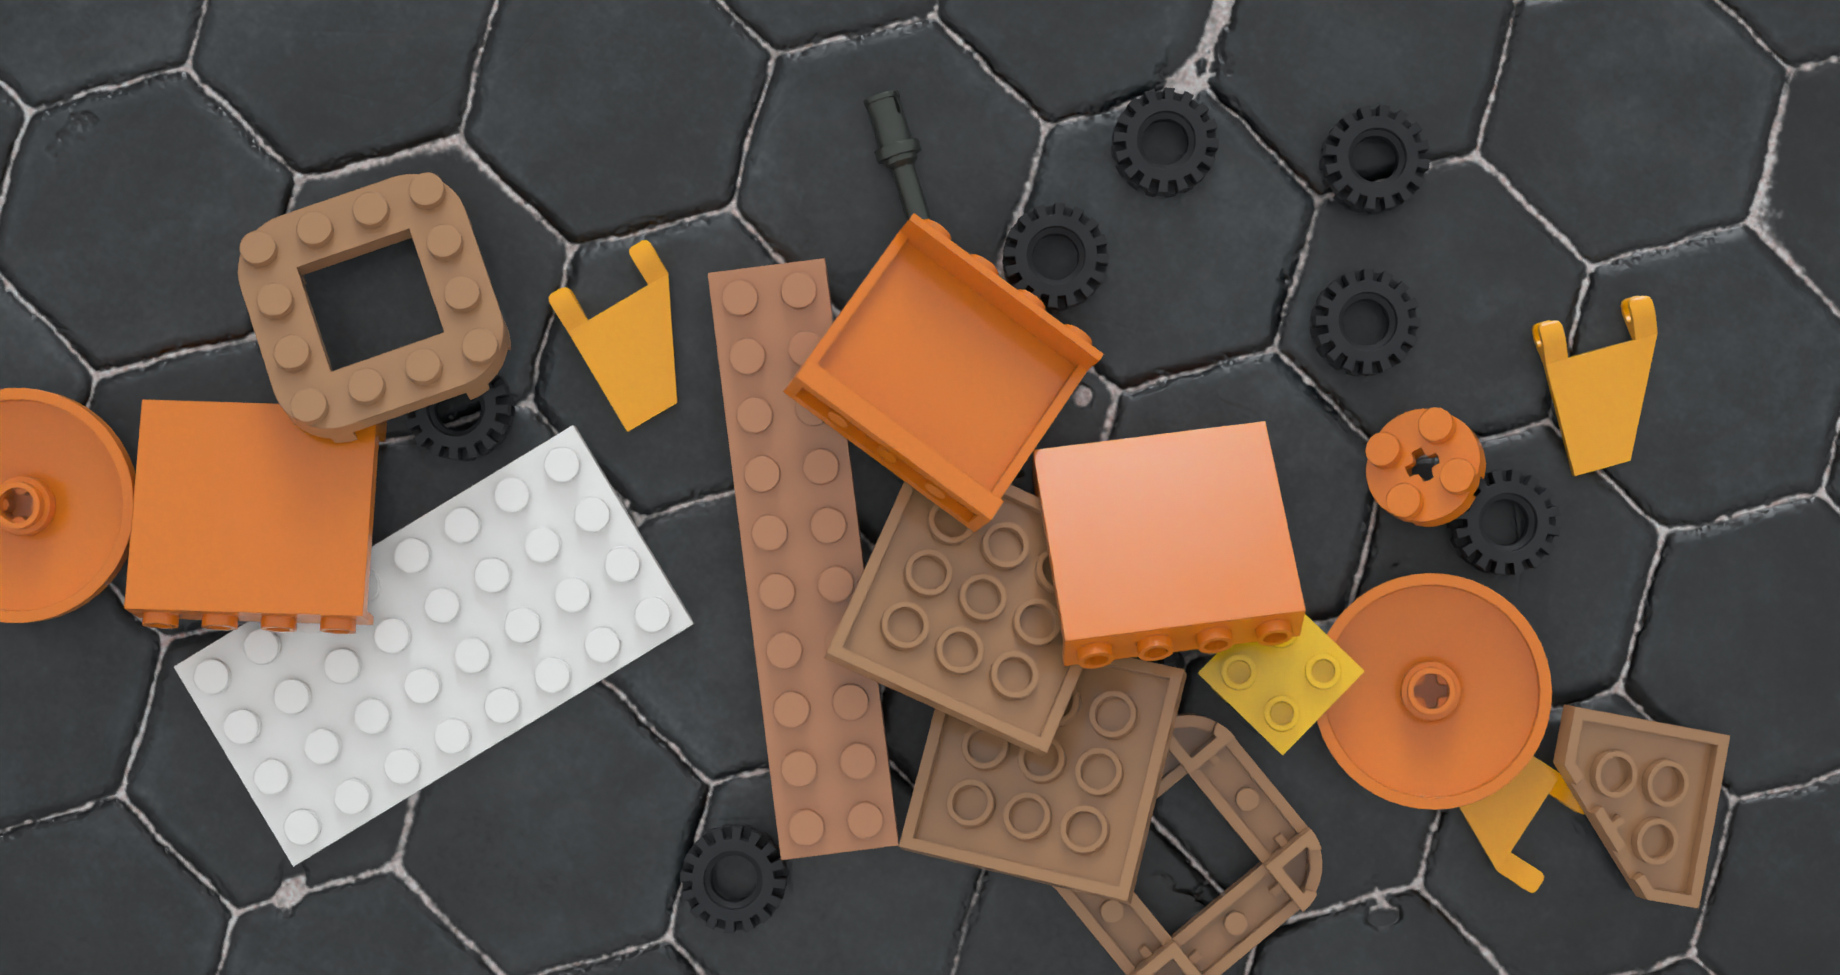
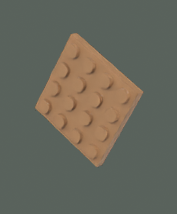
M904 481L825 655V659L1043 757L1048 752L1083 667H1080L1079 664L1063 665V638L1039 497L1010 484L1001 498L1004 502L992 520L974 533Z
M1134 658L1116 659L1109 665L1100 668H1082L1048 752L1043 757L935 709L899 847L913 853L1131 904L1187 676L1185 670Z

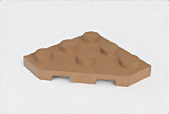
M1564 704L1553 763L1635 896L1646 900L1699 909L1730 735Z

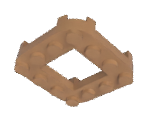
M428 172L399 175L273 218L260 226L256 231L248 233L240 243L241 255L238 263V280L274 394L291 421L309 434L330 438L334 443L351 442L358 440L355 431L467 393L470 400L477 398L490 389L488 383L498 374L505 361L507 351L511 350L509 330L499 307L472 229L471 221L458 195L443 183L437 175ZM412 238L444 333L333 371L305 287L307 283L304 275Z
M1195 713L1177 714L1157 798L1188 773L1260 862L1172 935H1169L1135 892L1133 893L1131 904L1052 886L1126 975H1221L1297 911L1301 910L1304 912L1317 896L1316 891L1322 875V854L1320 850L1322 848L1316 835L1235 739V736L1216 721Z

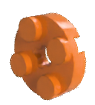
M1443 408L1415 409L1395 417L1379 433L1370 438L1365 450L1368 459L1366 464L1367 483L1376 502L1397 519L1411 522L1416 526L1435 527L1443 525L1465 513L1476 499L1473 494L1479 487L1480 477L1484 480L1486 471L1485 453L1475 433L1464 422L1452 416ZM1425 454L1429 458L1437 456L1439 458V463L1432 467L1434 477L1428 481H1425L1419 474L1412 476V468L1416 465V460Z

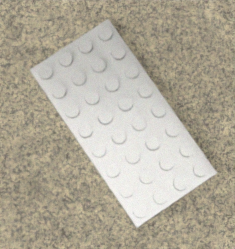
M572 425L372 546L367 611L374 616L373 625H356V633L332 634L321 632L320 624L297 623L296 632H271L260 629L261 622L248 621L238 627L237 630H233L175 665L174 668L294 867L695 623L578 429Z

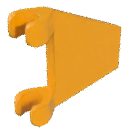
M642 240L629 249V254L648 285L588 320L574 293L568 287L560 288L548 297L553 310L566 328L627 432L678 403L669 273L654 247L647 240Z
M1633 296L1621 302V312L1632 340L1568 357L1566 337L1563 326L1559 321L1547 320L1532 326V336L1544 366L1572 476L1631 461L1658 334L1655 308L1649 296Z
M1534 756L1525 768L1499 791L1480 801L1459 807L1495 870L1531 893L1538 890L1544 881V875L1541 871L1511 853V851L1548 794L1574 812L1585 814L1561 774Z

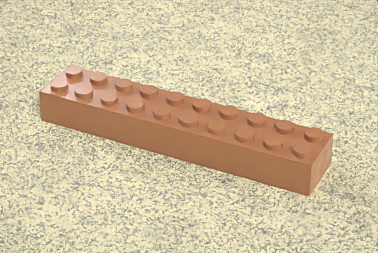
M825 258L708 273L780 857L781 860L898 846L899 833L880 683L825 659V655L865 569L849 440L783 392L834 322L827 264Z

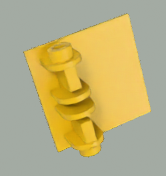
M1305 614L1300 636L1292 637L1289 641L1274 646H1264L1259 644L1258 641L1234 644L1229 649L1218 652L1198 674L1211 686L1218 696L1226 703H1229L1283 756L1365 671Z

